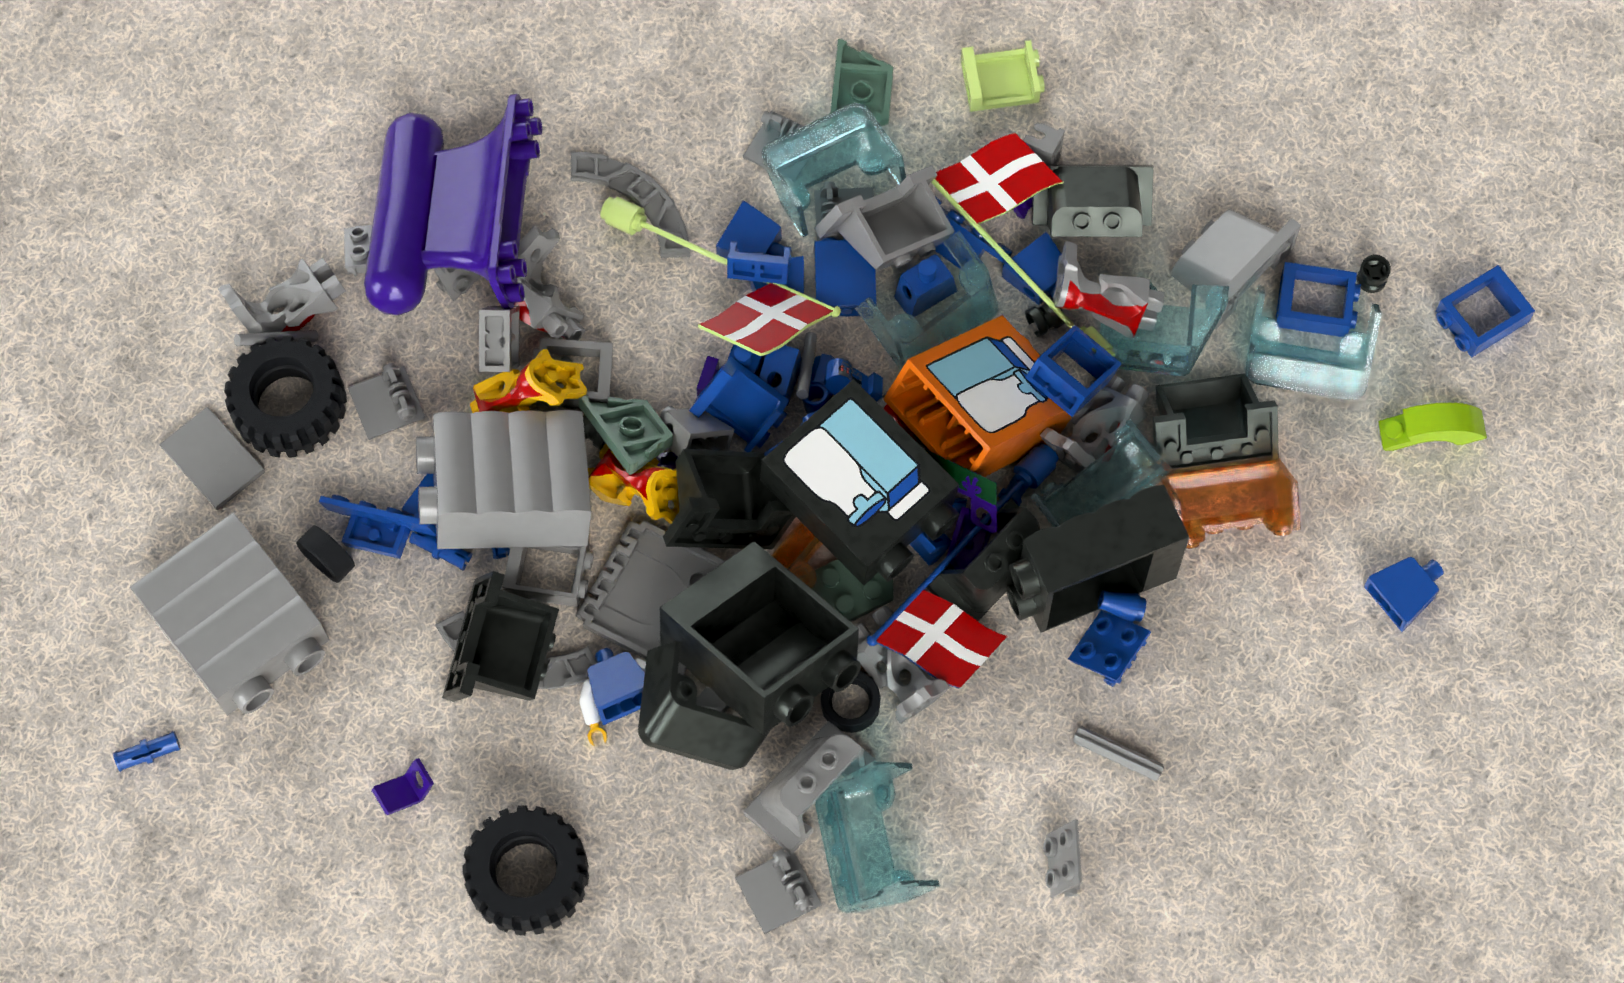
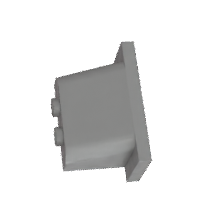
M932 165L909 174L896 188L867 200H863L862 196L858 195L836 204L814 228L820 239L838 232L876 271L883 270L894 264L896 268L902 267L909 263L913 256L918 254L920 258L934 252L936 246L946 241L955 232L929 187V184L938 176Z
M1228 209L1215 222L1211 220L1205 225L1201 231L1202 236L1196 242L1191 240L1187 243L1181 252L1182 256L1172 269L1171 276L1211 307L1207 323L1214 329H1217L1236 310L1238 299L1269 267L1275 269L1293 251L1301 225L1291 218L1279 231H1276Z
M828 721L743 811L744 815L792 855L813 833L812 827L803 821L802 815L840 774L856 786L877 764L876 759Z

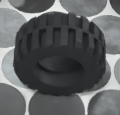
M283 336L281 341H276L275 337L266 339L267 343L259 346L257 343L251 346V352L248 355L242 353L236 359L239 364L238 367H231L228 373L230 381L225 383L224 389L227 396L225 399L227 410L241 437L247 444L252 443L255 450L264 453L267 449L270 456L280 457L281 452H286L288 458L297 457V451L304 450L306 454L315 451L313 445L319 442L323 446L329 441L327 434L329 432L336 434L340 428L337 419H344L346 412L344 404L347 402L343 381L331 356L326 355L325 350L318 344L312 347L310 340L299 338V341L296 342L293 336ZM299 377L312 383L313 393L311 398L302 409L293 414L272 416L259 409V400L264 390L271 383L281 378Z
M527 805L517 806V812L509 813L508 808L499 811L501 817L494 821L491 817L487 818L482 822L485 828L481 832L475 830L470 837L473 843L471 846H466L463 855L466 860L465 864L462 865V875L465 879L464 884L476 910L481 913L482 917L489 924H496L499 930L506 933L508 930H513L516 935L526 936V931H534V934L538 935L545 933L543 928L552 925L553 929L562 925L561 919L565 916L570 918L576 912L575 905L577 902L582 903L585 897L584 888L589 882L587 856L575 829L570 823L566 824L562 816L555 812L550 815L547 813L546 808L538 806L535 807L534 811L528 810ZM522 844L541 845L552 853L556 861V874L552 882L542 892L530 897H514L506 894L500 888L496 879V868L500 859L509 850Z

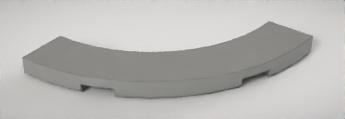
M571 152V181L596 183L618 191L636 205L644 208L645 215L653 226L689 242L686 226L674 201L653 178L629 163L624 164L610 159L606 155L589 152ZM656 234L661 258L690 257L689 248Z
M464 611L435 624L442 638L454 653L465 617ZM589 646L565 655L546 658L545 663L548 664L547 673L544 680L539 682L538 689L568 687L584 683L588 680L587 669L597 664Z

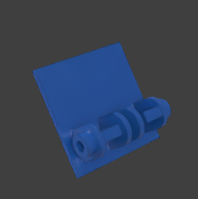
M1101 610L1068 660L1105 676L1104 682L1114 687L1116 683H1121V677L1125 670L1131 668V661L1137 659L1136 654L1142 646L1147 644L1146 639L1151 631Z

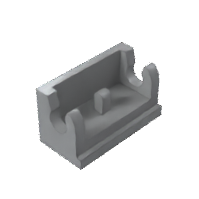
M1041 123L1035 124L1034 129L1038 132H1043L1045 137L1037 139L1034 136L1025 135L1023 141L1045 164H1057L1062 153L1065 130L1061 128L1056 130Z

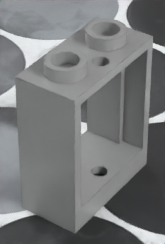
M488 306L480 309L479 372H511L512 369L518 368L520 306H514L513 309H503L501 306ZM511 333L515 335L514 340H511Z
M540 338V348L533 349V359L543 349H548L549 354L600 357L598 392L587 391L588 393L585 396H589L590 402L608 403L613 343ZM564 399L561 405L552 407L580 408L579 399ZM541 400L536 402L537 406H551Z
M589 544L588 546L510 548L502 587L503 591L524 598H536V601L579 607L580 598L585 599L587 595L588 580H584L586 569L591 570L594 551H589ZM528 548L578 555L571 593L520 585Z

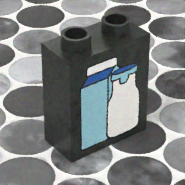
M854 379L761 461L760 481L863 585L877 573L887 582L895 578L914 557V554L907 548L911 542L922 532H925L932 540H936L953 525L960 515L952 507L959 484Z

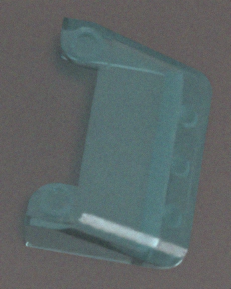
M1150 281L1149 289L1157 290L1156 287L1153 286L1152 282ZM1193 284L1190 307L1163 305L1161 312H1157L1153 331L1137 329L1134 338H1127L1101 323L1100 334L1113 346L1112 351L1116 354L1115 358L1122 363L1119 369L1172 376H1186L1189 374L1227 307L1229 286Z

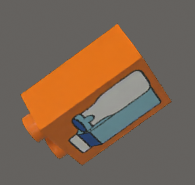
M1003 315L909 358L883 398L931 452L983 477L1019 460L1033 447L1046 444L1040 437L1041 433L1046 428H1051L1061 434L1072 418L1025 378L1037 358L1041 355L1032 347L1029 340L1021 335Z

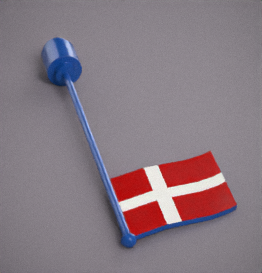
M1046 444L1033 447L1014 467L1017 483L997 503V512L1021 486L1036 489L1054 471L1059 458L1051 447ZM989 512L980 521L984 525L991 519ZM976 525L872 636H867L866 641L868 645L875 646L879 644L904 656L933 678L943 679L949 686L961 688L1008 636L985 627L955 604L924 589L982 529L981 527Z

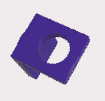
M417 758L414 759L405 775L374 786L372 792L388 816L423 801L434 785V782L421 760ZM416 771L419 772V774L422 777L423 787H421L417 781Z

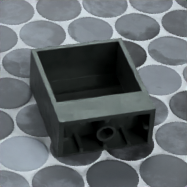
M1157 485L1143 489L1134 494L1130 499L1110 502L1094 513L1075 516L1065 521L1059 527L1046 528L1027 537L1023 541L1021 560L1009 565L1013 583L1006 586L1009 602L1017 618L1021 621L1033 616L1040 633L1099 610L1098 599L1102 591L1142 593L1177 579L1189 535L1165 486Z
M755 541L660 607V644L664 645L673 641L681 642L679 663L686 666L700 682L712 689L725 704L737 711L751 727L763 735L780 722L785 723L788 727L800 723L811 711L815 696L828 687L835 692L846 689L855 680L861 668V663L857 660L859 628Z

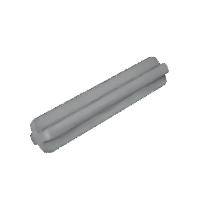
M1080 726L1075 733L1074 743L1154 781L1159 779L1164 769L1162 763L1083 726Z

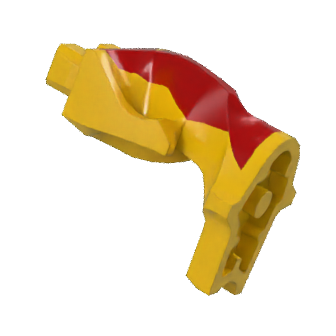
M543 349L521 372L519 369H512L511 372H501L473 386L475 399L470 403L472 413L481 411H500L506 413L530 411L529 406L540 400L547 402L551 406H559L563 403L564 399H579L588 393L586 386L580 379V372L584 370L583 364L554 360L551 358L548 349ZM555 382L563 384L564 387L560 388Z
M605 444L599 452L600 462L595 468H588L589 488L602 501L628 507L631 505V500L635 494L642 498L646 506V513L651 519L658 520L664 518L671 524L679 513L676 469L671 470L657 466L659 461L654 458L634 474L629 475L607 444ZM669 500L674 502V509L672 510L668 507Z

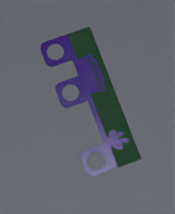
M924 449L959 484L957 492L971 498V519L973 523L991 533H995L997 531V483ZM978 508H983L989 512L992 518L990 525H984L978 520L976 516Z

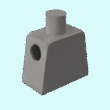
M668 406L661 412L660 418L673 434V444L669 448L678 457L683 449L729 450L734 429L704 411L698 418L689 411L690 408L675 409L673 406Z

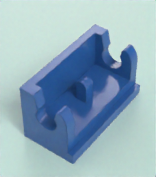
M731 241L727 257V278L787 285L791 265V247L785 246L783 256H775L758 252L757 254L738 252V249H736L737 241Z

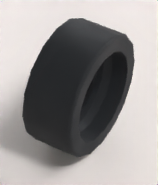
M315 525L296 542L303 555L325 576L336 583H339L355 567L353 559L343 547L324 530Z
M859 671L857 677L851 683L863 688L869 697L868 709L859 718H843L836 713L832 705L835 691L830 687L822 691L821 709L824 718L842 732L854 733L863 731L872 725L879 715L881 703L879 688L874 680L862 671Z

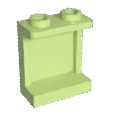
M1031 40L1025 41L1024 48L978 55L974 54L973 47L962 48L961 65L970 112L1039 103L1040 93L1045 92L1043 75H1038L1036 67L1040 66L1039 53L1037 49L1033 50Z

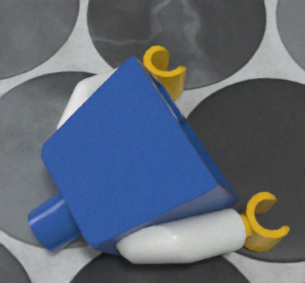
M601 649L595 655L597 664L587 669L589 679L583 683L579 703L585 724L590 726L588 740L593 746L595 745L592 736L595 732H602L605 743L608 739L607 733L600 728L598 722L601 721L604 726L641 708L646 661L640 658L634 659L629 652H622L614 656L611 649Z

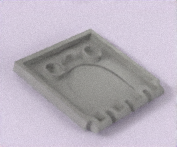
M643 520L641 525L630 521L620 538V542L628 547L616 545L604 565L613 573L610 574L602 570L589 591L590 594L598 599L594 600L586 597L575 616L584 621V629L647 659L648 650L662 646L660 644V607L724 563L725 560L700 548L666 547L663 540V535L666 531ZM679 663L678 673L684 675L687 667Z

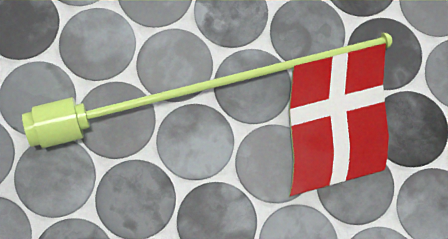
M1016 133L993 140L964 160L937 171L938 176L931 183L1071 329L1075 324L1059 308L1055 307V303L979 225L1011 211L1040 191L1064 182ZM1082 326L1079 328L1113 357L1116 356L1112 351L1113 346L1093 326L1088 328Z
M609 197L602 206L601 218L605 220L606 224L630 235H634L645 228L727 265L726 258L646 223L645 210L638 205L620 197ZM764 282L767 285L745 295L718 316L699 323L698 328L754 354L764 356L783 347L815 323L831 315L832 317H838L841 309L838 306L835 308L783 284Z

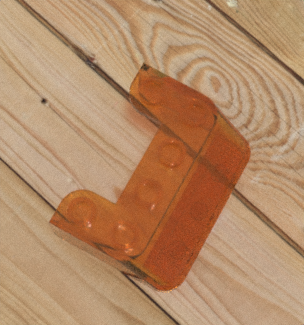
M1280 458L1279 460L1159 476V485L1165 486L1189 535L1186 549L1199 547L1200 543L1206 539L1205 532L1208 534H1219L1224 529L1229 528L1248 530L1252 529L1254 525L1264 524L1267 530L1272 531L1277 536H1285L1291 534L1292 531L1301 530L1298 482Z

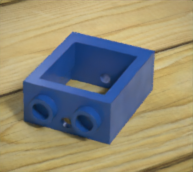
M1285 262L1281 273L1275 327L1347 338L1349 330L1355 329L1358 311H1353V303L1358 302L1361 284H1356L1357 272ZM1295 279L1346 287L1342 318L1291 311Z
M1497 265L1440 300L1435 312L1437 313L1436 318L1439 324L1444 329L1449 328L1455 336L1454 340L1457 347L1462 352L1467 351L1471 357H1474L1529 323L1535 310L1502 268ZM1487 286L1511 317L1478 337L1454 306Z
M1074 325L1037 358L1025 378L1073 417L1110 382L1122 363ZM1063 353H1066L1097 380L1086 388L1054 361Z

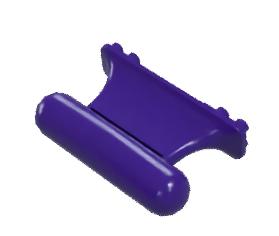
M511 94L508 97L504 116L492 132L473 143L444 150L442 129L433 119L425 114L407 113L397 117L392 122L385 135L364 280L366 297L372 306L384 314L399 316L414 310L420 304L425 293L428 269L435 268L463 269L484 277L490 282L491 288L503 309H513L515 302L524 301V287L522 283H517V278L527 276L525 259H518L526 180L529 175L530 159L540 157L539 143L537 140H533V136L542 135L543 131L540 117L530 118L534 114L531 98L522 99L519 94Z

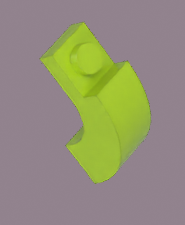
M1431 403L1403 409V414L1378 421L1382 446L1385 451H1394L1431 441H1446L1456 445H1465L1487 438L1482 410L1464 403Z

